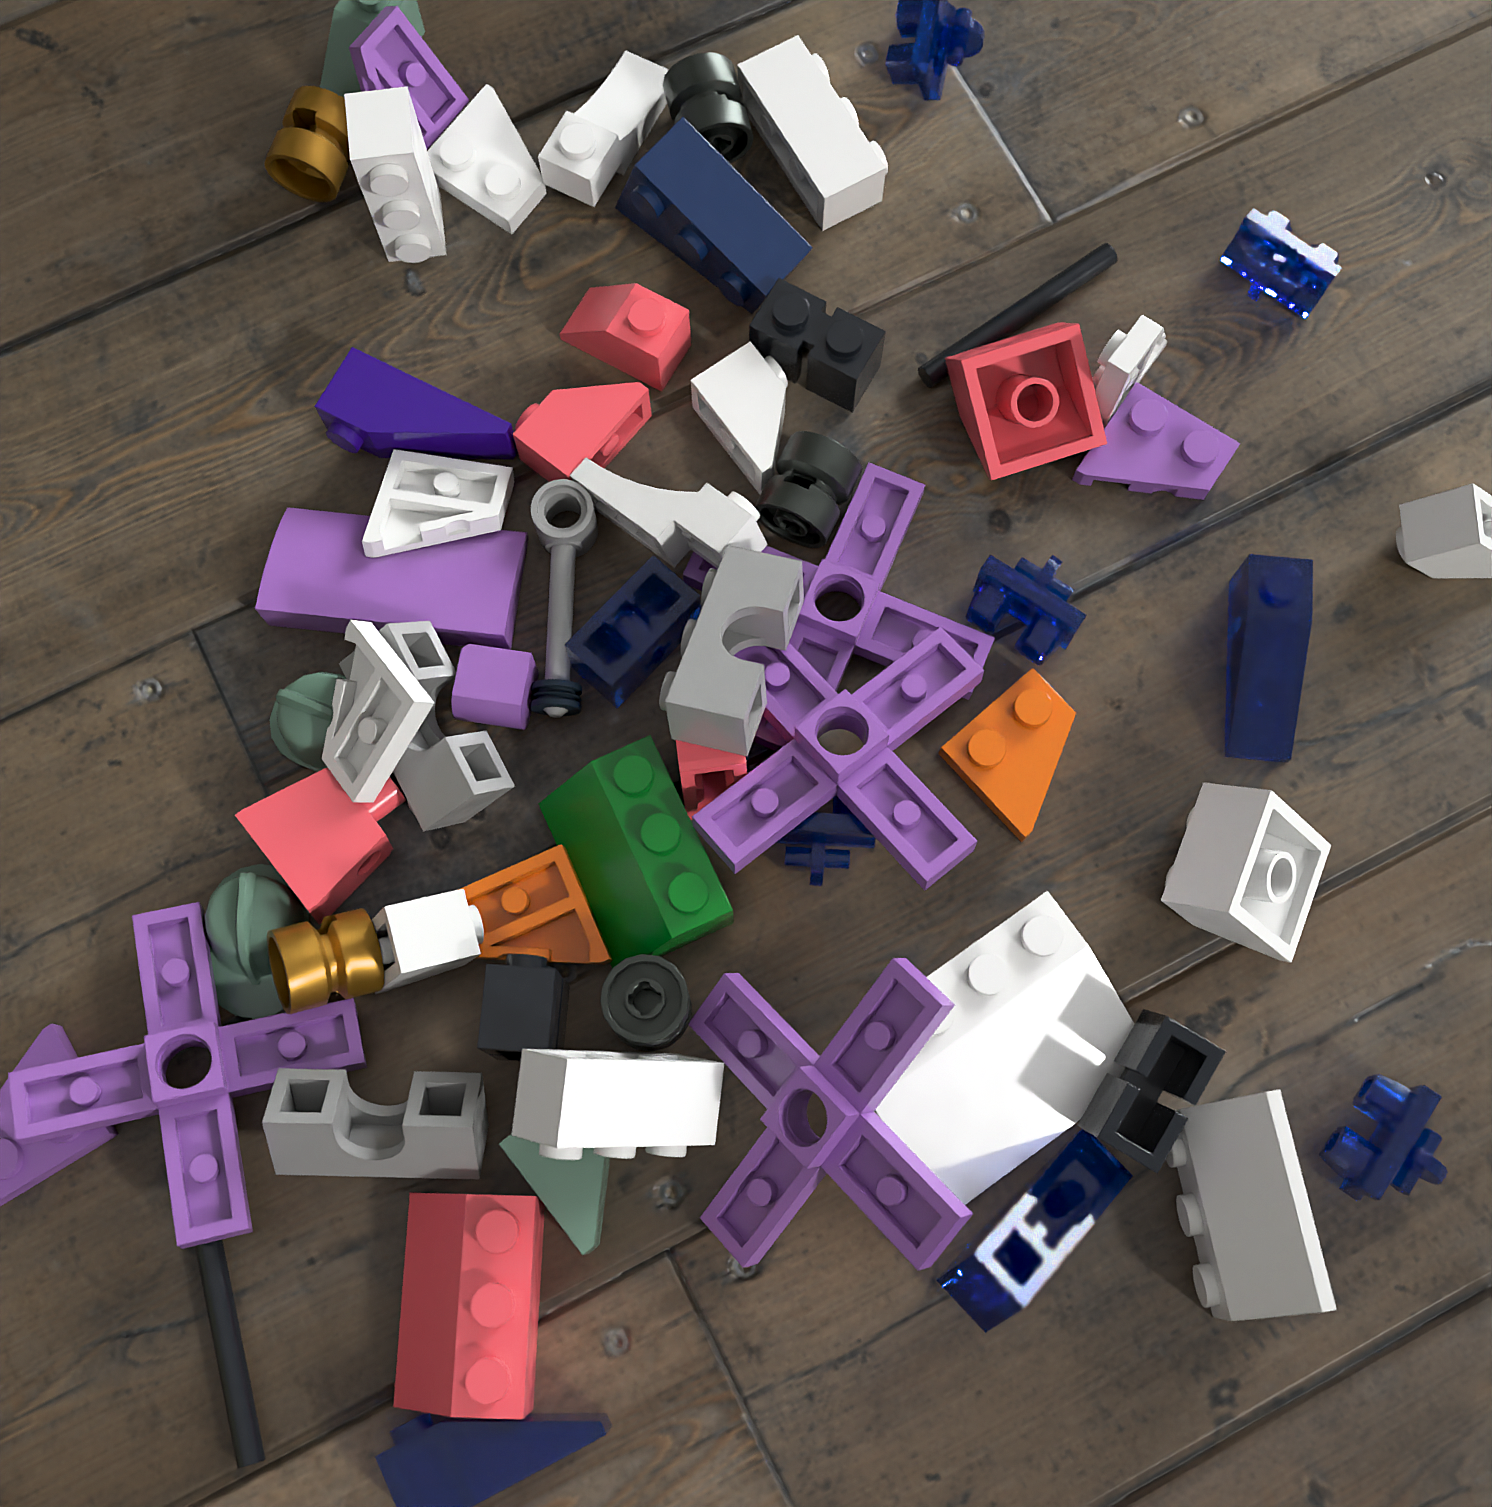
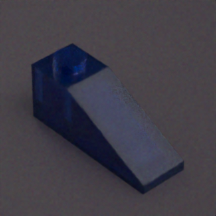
M1249 554L1229 580L1225 757L1286 763L1291 760L1312 626V559Z
M1081 1128L983 1227L936 1281L985 1333L1027 1306L1133 1175L1094 1135Z
M423 1413L391 1430L389 1433L394 1445L375 1456L396 1507H473L607 1435L612 1424L607 1413H529L524 1419L446 1417L436 1423H433L430 1413Z

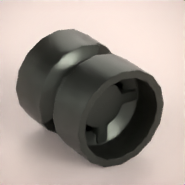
M710 52L698 53L683 58L674 64L665 74L662 84L672 120L675 121L674 125L684 117L730 164L743 157L751 148L754 137L745 105L741 103L742 94L733 62L725 55Z
M809 431L795 432L790 436L776 464V470L779 475H774L768 479L755 505L756 510L760 514L759 522L771 532L794 544L808 548L824 546L839 518L840 510L837 504H842L848 500L861 474L862 466L858 458L846 447L826 436Z
M641 954L629 957L612 968L603 983L600 999L603 1015L622 1042L636 1050L653 1052L668 1048L683 1036L691 1019L692 1004L685 978L674 964L660 956Z

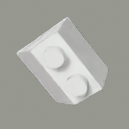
M1203 783L1195 807L1192 808L1188 815L1186 832L1174 865L1171 866L1167 873L1165 890L1161 901L1193 926L1280 961L1291 963L1331 845L1272 790Z

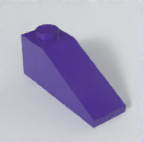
M353 347L314 406L327 429L325 432L326 436L337 446L351 453H358L360 449H363L379 458H391L393 449L454 459H514L518 453L511 423Z

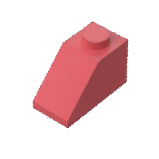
M637 283L592 287L588 289L560 332V339L662 392L691 347L689 310Z
M640 382L552 390L540 404L534 403L521 414L516 423L513 437L520 460L549 482L558 479L572 480L570 474L585 458L590 459L605 469L652 416L649 390Z

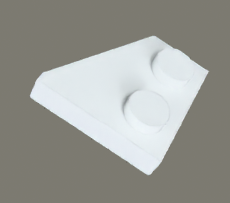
M487 84L427 151L437 185L510 234L514 233L547 194L541 173L496 92Z
M1144 315L1140 316L1128 334L1117 330L1098 358L1097 362L1101 365L1095 372L1092 380L1104 428L1134 384L1140 382L1168 342L1165 339L1164 328Z
M393 449L362 539L365 556L377 558L500 531L514 486L513 468Z
M350 620L346 627L344 640L356 644L350 680H336L332 701L333 718L330 726L327 728L322 760L352 802L374 803L434 705V701L372 622Z

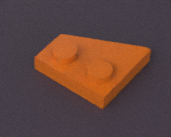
M1032 668L940 748L938 754L1020 842H1023L1034 828L1076 712Z
M562 844L460 888L464 889L468 906L475 905L478 909L483 923L484 941L482 944H478L481 954L474 959L506 961V955L528 954L545 957L549 963L605 965L613 961L567 850Z

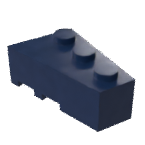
M684 117L634 165L615 206V209L719 288L721 293L731 303L742 306L751 314L765 301L778 278L785 280L813 249Z

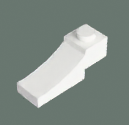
M625 51L596 93L574 114L566 110L538 156L543 184L595 207L615 172L622 175L625 174L666 106L667 101L662 84L668 69Z
M585 458L570 474L573 481L581 484L588 491L595 510L674 568L690 549L718 569L727 545L762 552L768 545L756 522L760 518L759 512L747 499L734 491L725 496L708 483L699 492L659 489L620 477L600 467L588 458Z

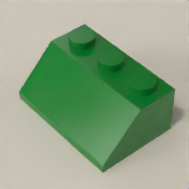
M651 735L589 762L538 803L557 846L562 844L567 850L613 959L610 962L612 968L626 958L641 954L662 957L734 923L733 909Z

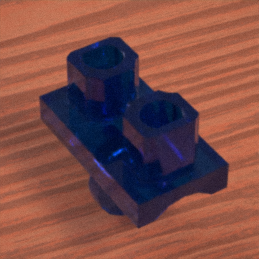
M899 0L896 11V25L901 38L916 37L915 43L889 45L886 68L892 83L918 84L924 101L941 100L948 64L953 67L961 66L964 58L975 56L983 48L985 30L980 23L972 19V11L964 7L956 9L947 0Z
M1253 208L1243 219L1239 230L1219 260L1253 283L1247 293L1248 297L1258 302L1265 293H1268L1306 319L1342 270L1337 265L1339 254L1324 243L1309 246L1291 234L1293 230L1290 226V220L1275 210L1262 214Z
M990 554L977 576L973 588L975 593L968 608L966 619L983 631L994 633L1007 613L1026 624L1027 627L1018 638L1014 647L1030 661L1037 665H1042L1059 647L1067 649L1087 615L1067 603L1075 589L1055 577L1064 562L1060 558L1052 555L1041 569L1022 557L1013 569Z
M836 795L832 799V813L814 812L776 843L811 845V848L786 846L785 866L810 867L809 885L823 886L824 868L849 869L850 850L825 849V846L874 848L876 838Z
M1381 1074L1368 1076L1354 1096L1352 1105L1379 1123L1373 1134L1367 1141L1349 1127L1340 1126L1330 1135L1319 1153V1157L1339 1176L1344 1178L1339 1189L1356 1201H1360L1363 1196L1380 1200L1389 1184L1395 1190L1409 1196L1419 1178L1429 1183L1440 1185L1448 1171L1433 1155L1443 1138L1435 1131L1424 1128L1442 1096L1426 1085L1406 1088L1402 1084Z

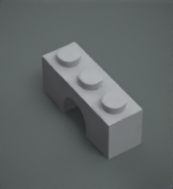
M727 545L718 570L709 569L702 587L701 603L703 607L697 620L689 619L681 640L682 659L677 672L669 671L666 674L660 691L659 706L661 710L667 712L671 739L748 756L767 704L764 664L742 660L734 655L742 649L752 646H766L786 651L804 602L801 560Z
M431 622L388 623L379 630V633L434 701V705L397 763L393 773L407 798L410 810L416 816L423 832L466 822L515 787L487 731L448 737L441 732L436 721L435 703L440 690L456 677V670ZM355 650L339 663L346 679L349 680Z
M278 1068L262 1121L275 1174L312 1176L480 1179L489 1127L482 1073L414 1071L408 1101L398 1105L385 1106L370 1103L357 1096L349 1085L346 1070Z

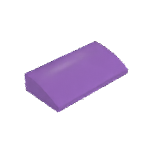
M287 507L268 554L255 610L268 625L345 634L350 620L372 622L378 631L388 623L430 621L442 644L457 646L475 644L511 650L529 538L527 532L500 530L372 558L365 556L362 544L370 516Z

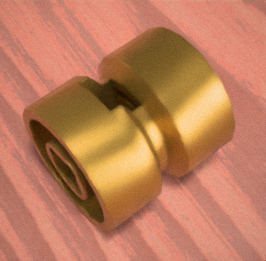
M301 86L295 90L283 118L282 124L284 128L277 131L266 156L264 166L268 174L288 191L312 201L329 202L337 196L348 169L347 160L350 159L345 98L324 88Z
M364 908L326 916L323 918L321 927L318 930L308 921L268 930L267 944L270 968L279 1000L286 1014H293L327 1005L331 992L336 991L345 999H350L383 989L384 968L379 941L373 923Z

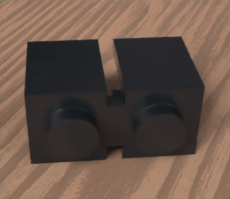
M778 278L749 325V342L751 341L763 358L767 356L774 358L782 368L787 380L795 384L801 376L803 346L810 349L807 364L806 390L853 413L881 366L886 331L839 307L830 316L826 314L827 301Z
M528 954L506 955L505 965L486 964L478 1049L496 1060L521 1062L522 1049L564 1050L570 986L556 968L547 966V958Z
M1143 1009L1114 1062L1125 1068L1120 1078H1117L1109 1073L1106 1074L1078 1126L1158 1174L1188 1120L1187 1117L1158 1103L1160 1095L1164 1091L1173 1097L1196 1106L1226 1051L1170 1017Z

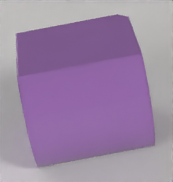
M468 644L463 647L460 652L452 691L451 703L454 719L525 730L530 720L531 701L534 700L531 698V695L534 694L531 691L532 683L537 681L539 674L532 653Z

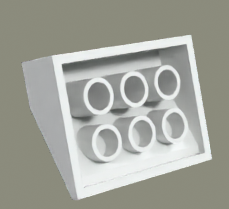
M1048 891L926 977L955 1006L874 1111L964 1205L1081 1120L1106 1074L1109 1073L1120 1078L1125 1069L1114 1062L1135 1024L1091 948Z

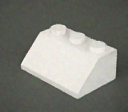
M1280 1089L1175 1110L1187 1117L1188 1120L1170 1150L1166 1161L1171 1168L1177 1167L1183 1194L1178 1195L1176 1198L1177 1212L1185 1235L1187 1237L1194 1236L1200 1264L1193 1266V1279L1198 1298L1203 1307H1211L1214 1318L1227 1321L1336 1310Z

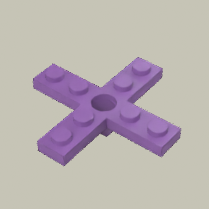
M869 462L825 559L821 560L819 566L769 546L762 550V553L802 561L804 602L789 643L836 692L853 653L888 667L939 627H942L983 668L995 639L994 637L881 592L923 496L925 484ZM693 551L683 573V584L702 591L704 579L709 569H718ZM840 591L851 595L858 602L861 610L850 620L832 621L820 614L815 603L826 593ZM973 689L966 693L962 698L969 700L973 692ZM762 715L753 742L778 751L788 742Z
M939 627L852 695L846 689L838 694L790 643L786 651L766 646H752L742 649L734 655L742 660L764 664L767 704L763 716L788 742L692 816V824L695 830L734 874L836 795L924 891L974 851L977 840L893 752V750L982 681L984 670L942 627ZM843 729L857 735L864 746L859 751L850 755H835L826 751L819 744L818 739L828 731Z
M200 902L132 915L148 1035L144 1036L143 1044L8 1073L15 1141L21 1145L159 1114L177 1246L182 1249L253 1232L233 1104L234 1097L272 1089L278 1068L346 1070V1072L367 1068L354 998L327 1003L324 1006L293 1014L281 1013L221 1026L211 953L206 932L205 914ZM189 1047L208 1049L212 1055V1063L208 1074L200 1083L185 1089H176L168 1085L166 1081L167 1066L179 1051Z
M893 958L820 1056L739 973H724L688 1023L767 1108L760 1119L767 1128L700 1217L743 1268L760 1262L826 1174L838 1184L918 1271L933 1265L973 1213L874 1112L955 1006L908 959ZM813 1093L822 1100L827 1112V1127L822 1138L813 1132L807 1119V1106Z

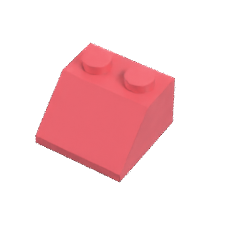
M1057 322L945 358L960 418L989 480H995L1107 444L1079 323Z

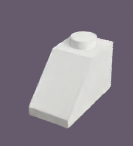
M750 341L691 379L693 409L761 495L768 479L774 476L785 416V397L788 381L776 360L771 356L763 358Z
M1472 483L1399 505L1402 527L1397 529L1396 543L1402 559L1408 565L1431 578H1492V496Z
M464 889L385 906L371 920L379 941L384 968L383 989L375 992V994L461 967L481 954L478 944H482L484 941L482 919L475 905L468 906Z

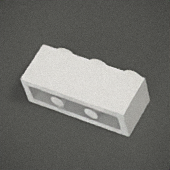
M798 35L737 65L738 83L742 94L741 103L745 105L747 116L822 231L882 201L888 164L881 147L877 142H869L859 128L858 117L853 105L846 97L839 98L830 84L829 74L823 60L816 53L811 55Z
M408 87L344 94L350 161L388 261L417 263L429 257L447 255L441 196Z
M522 1049L512 1136L540 1143L539 1155L554 1159H581L583 1148H594L593 1153L606 1157L634 1158L636 1147H646L645 1152L654 1155L684 1157L686 1156L687 1146L715 1145L724 1063L678 1053Z

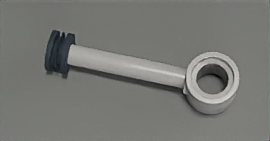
M568 479L553 480L544 484L535 493L531 503V516L540 543L551 554L545 679L532 683L531 691L534 694L531 695V698L534 700L531 701L530 709L535 713L549 715L553 718L576 715L581 712L579 701L582 700L580 697L582 685L570 681L576 557L585 554L592 548L598 535V524L590 494L581 484ZM563 511H573L580 515L579 520L568 528H556L550 524L553 517Z

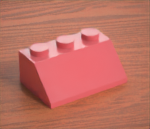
M410 1193L393 1407L447 1417L524 1419L533 1410L545 1205L538 1196Z

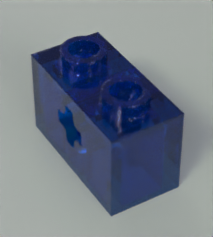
M653 555L565 644L572 669L618 708L681 643L688 620H697L701 612L700 595Z

